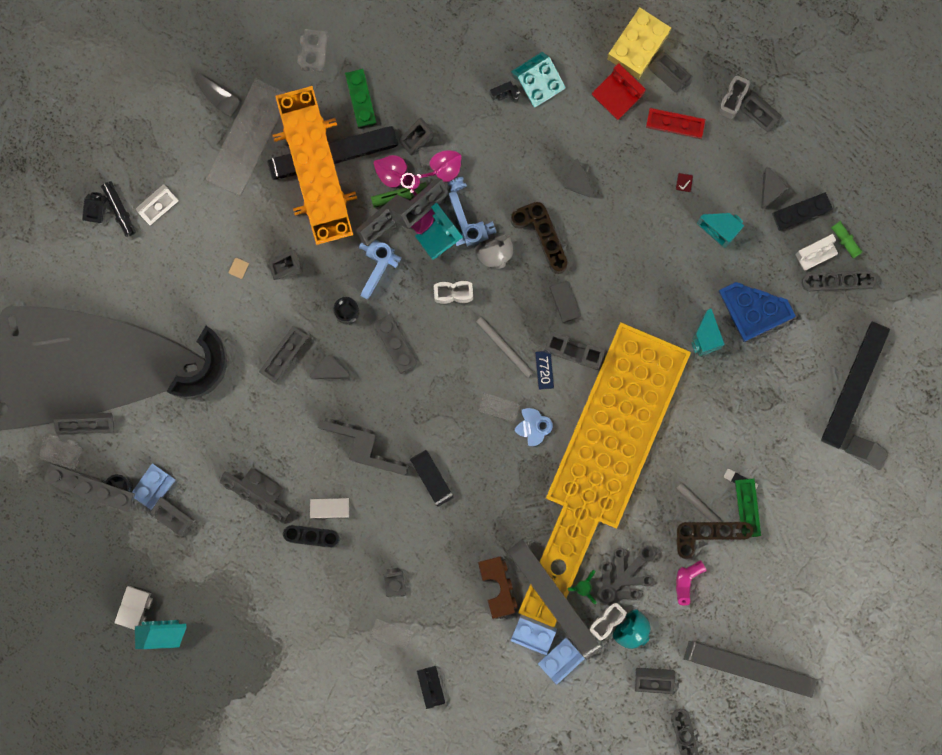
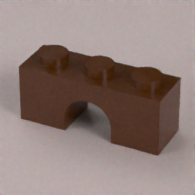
M501 556L478 562L482 580L492 579L500 585L499 595L488 600L492 619L515 613L514 609L518 607L515 597L511 598L509 590L513 589L510 578L506 579L504 572L508 571L506 560H501Z

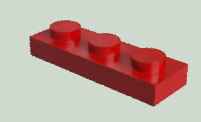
M650 108L646 128L702 139L706 119Z

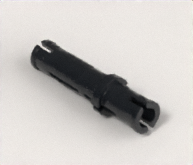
M112 181L104 183L101 188L116 216V222L120 224L125 237L134 235L136 230L129 218L130 214L126 212Z

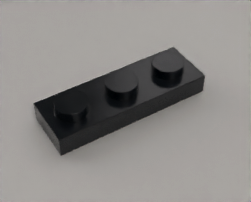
M825 192L775 211L772 215L778 230L781 231L828 213L833 208Z

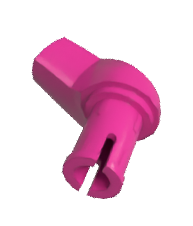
M701 560L687 568L681 567L677 572L676 593L679 605L685 606L690 604L692 578L706 572V568Z

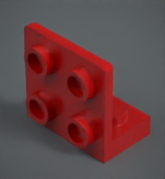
M618 63L613 68L612 73L592 92V96L615 119L619 120L645 94L646 89Z

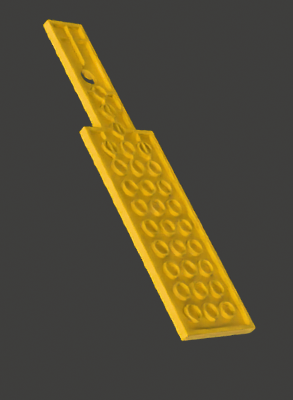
M621 322L545 498L563 506L539 563L565 598L568 596V587H571L598 522L617 529L691 354L690 351ZM557 559L564 561L566 564L565 572L560 575L554 574L551 570L552 562ZM530 584L518 613L554 627L557 622L556 618Z

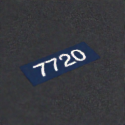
M544 351L535 352L539 390L554 388L551 354Z

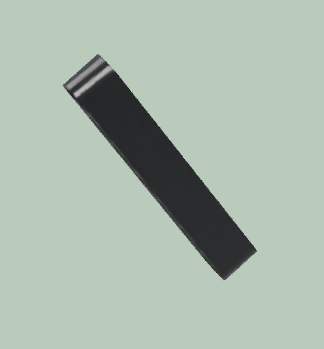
M389 126L328 144L333 162L337 164L395 148L398 146L394 127ZM291 153L267 161L272 180L297 175Z
M873 321L870 323L825 428L821 442L837 449L841 447L888 337L890 328Z

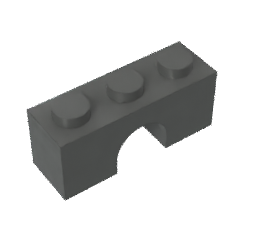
M550 332L544 352L599 370L605 349L590 344H581L570 340L569 337Z

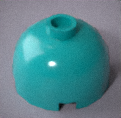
M635 609L626 614L627 620L623 625L621 623L618 624L613 633L615 641L627 649L638 648L641 645L644 646L650 639L651 627L649 620L644 614Z

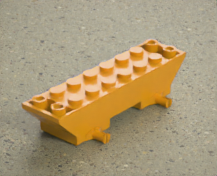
M313 86L276 95L284 128L283 132L272 135L274 142L284 139L288 142L304 199L303 206L293 208V211H298L294 212L295 216L303 213L308 215L316 245L353 235L346 203L347 201L357 199V196H353L356 195V192L344 194L341 190L326 137V128L337 126V123L334 122L336 119L332 118L324 121L321 117Z

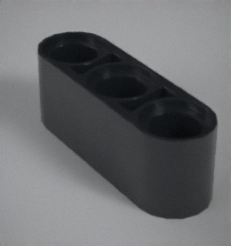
M427 450L410 459L437 507L454 498Z
M289 525L283 531L284 539L295 544L334 548L340 542L339 534L328 529ZM290 529L297 530L298 535L294 540L288 538L287 533ZM310 531H314L317 534V538L313 542L307 540V534ZM330 533L336 536V541L333 544L326 542V536Z

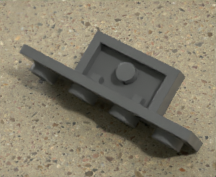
M253 468L248 471L242 481L226 471L223 473L220 483L226 489L232 490L243 500H247L255 505L257 509L271 515L274 520L285 523L289 512L274 503L282 493V487Z

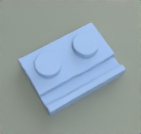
M151 464L132 493H135L134 498L152 510L159 498L165 496L176 479L156 465Z
M521 614L511 642L547 655L557 629Z
M565 638L538 665L557 685L585 658Z

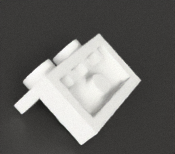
M833 234L799 250L795 254L804 271L838 254L833 244L836 241Z

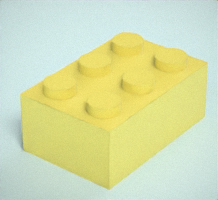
M639 7L609 52L607 60L615 65L619 63L639 80L668 37L671 27Z

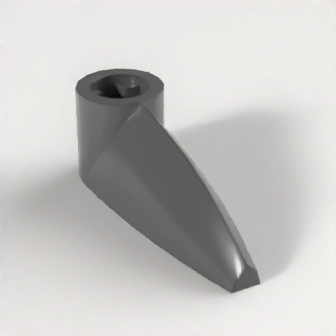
M197 72L195 76L197 83L206 98L217 109L231 117L241 101Z

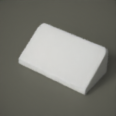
M163 184L136 208V211L151 225L176 204L178 199Z
M349 498L310 499V518H349Z

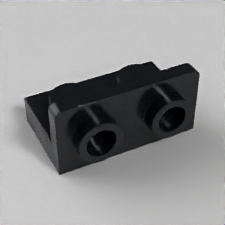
M432 666L417 670L426 709L445 704L437 667Z

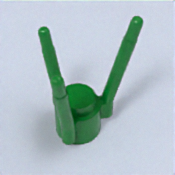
M592 570L586 580L578 582L576 587H568V591H577L579 595L587 596L593 604H596L597 601L590 594L592 586L589 583L596 571Z

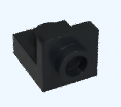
M511 81L490 90L492 100H503L510 93L514 103L518 102L520 92L517 85H513Z
M98 192L88 194L84 198L82 220L102 223L104 203L107 201V197L102 196Z

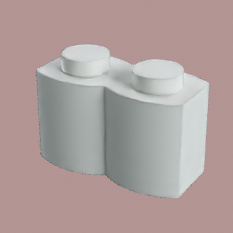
M459 281L454 284L449 282L436 283L434 285L435 302L447 304L453 301L458 303L472 301V283L468 281Z
M127 586L115 623L135 630V626H142V622L146 621V616H144L145 610L150 609L153 598H150L151 593Z
M613 603L605 609L602 617L593 621L589 631L599 641L603 640L611 633L613 626L620 624L624 620L627 612L618 603Z

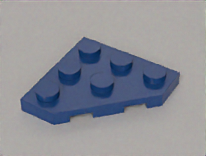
M735 282L718 291L743 342L796 317L787 299L744 286L741 283Z

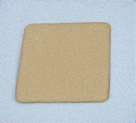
M235 258L229 274L242 279L249 263Z

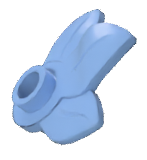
M523 409L524 421L516 426L515 432L522 437H528V446L539 445L543 441L544 435H548L552 431V421L548 417L541 416L536 409ZM540 423H546L547 428L544 430L540 429Z

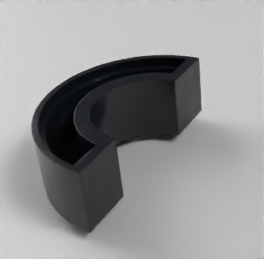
M205 326L196 341L205 353L203 368L192 377L176 375L166 391L169 394L183 399L199 398L213 391L222 381L227 368L226 349L220 337L208 326Z

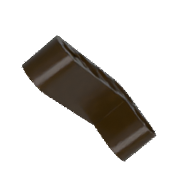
M534 202L513 211L511 224L518 229L533 225L550 269L555 274H562L567 268V258L544 204ZM540 208L543 213L540 216H535L532 210ZM520 214L524 216L525 220L522 223H517L514 217ZM547 225L550 231L545 234L541 233L539 227ZM550 242L555 243L557 249L549 251L546 245ZM555 255H557L560 263L563 262L561 268L554 266L556 263Z
M684 522L677 528V552L681 558L689 559L696 553V540H745L753 536L754 528L748 522ZM685 525L690 526L692 530L689 536H684L681 532L682 527ZM704 525H708L711 528L709 536L701 534V528ZM723 525L730 527L731 532L728 536H723L720 533V528ZM733 525H737L736 529H742L743 525H746V528L750 529V533H747L746 536H743V533H736L737 537H733L735 532ZM684 545H689L692 549L689 556H685L682 553Z

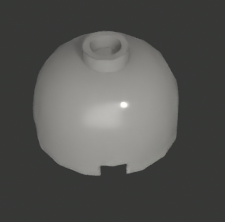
M501 235L487 240L483 247L481 244L477 245L474 251L483 265L500 269L507 265L506 262L511 259L513 244L510 235L507 237Z

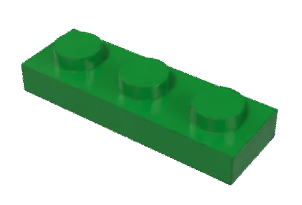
M359 69L346 72L345 76L358 129L376 125L364 70Z
M755 478L735 480L739 522H748L753 526L754 534L752 537L761 536ZM743 525V528L740 529L743 536L750 533V529H747L746 525Z

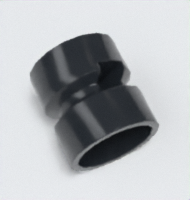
M342 297L334 304V314L340 323L350 325L356 322L360 312L355 300L350 297Z
M115 474L105 481L106 484L129 492L133 491V483L123 475Z

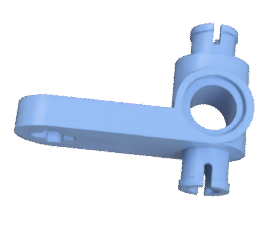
M456 191L449 193V198L461 229L460 234L463 236L462 239L456 242V246L466 244L467 247L470 245L474 246L488 240V235L496 233L493 221L485 225L483 221L476 224H467ZM475 230L478 233V237L471 239L467 235L468 232Z
M374 240L369 246L363 243L359 246V249L366 251L367 257L375 260L377 263L361 293V297L367 300L387 265L390 264L396 268L402 258L394 254L395 250L378 240ZM380 249H384L387 251V255L384 258H379L377 252Z

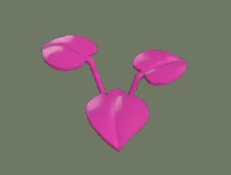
M450 150L435 154L430 160V167L434 171L421 175L406 173L407 164L405 160L396 155L375 160L374 167L378 177L386 186L394 188L402 184L403 187L410 189L414 196H417L418 194L415 189L420 185V178L437 175L443 182H450L455 179L460 172L461 154ZM433 209L411 226L417 234L424 233L434 221L432 215L435 214Z

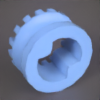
M458 177L455 179L456 181L453 179L447 183L448 186H451V192L459 191L467 186L466 183H463V177Z

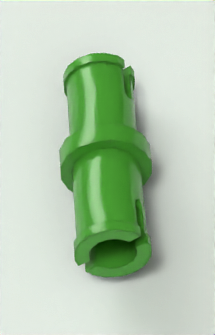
M841 221L831 227L841 241L839 243L841 246L844 245L852 259L863 252L854 241V236L849 234Z

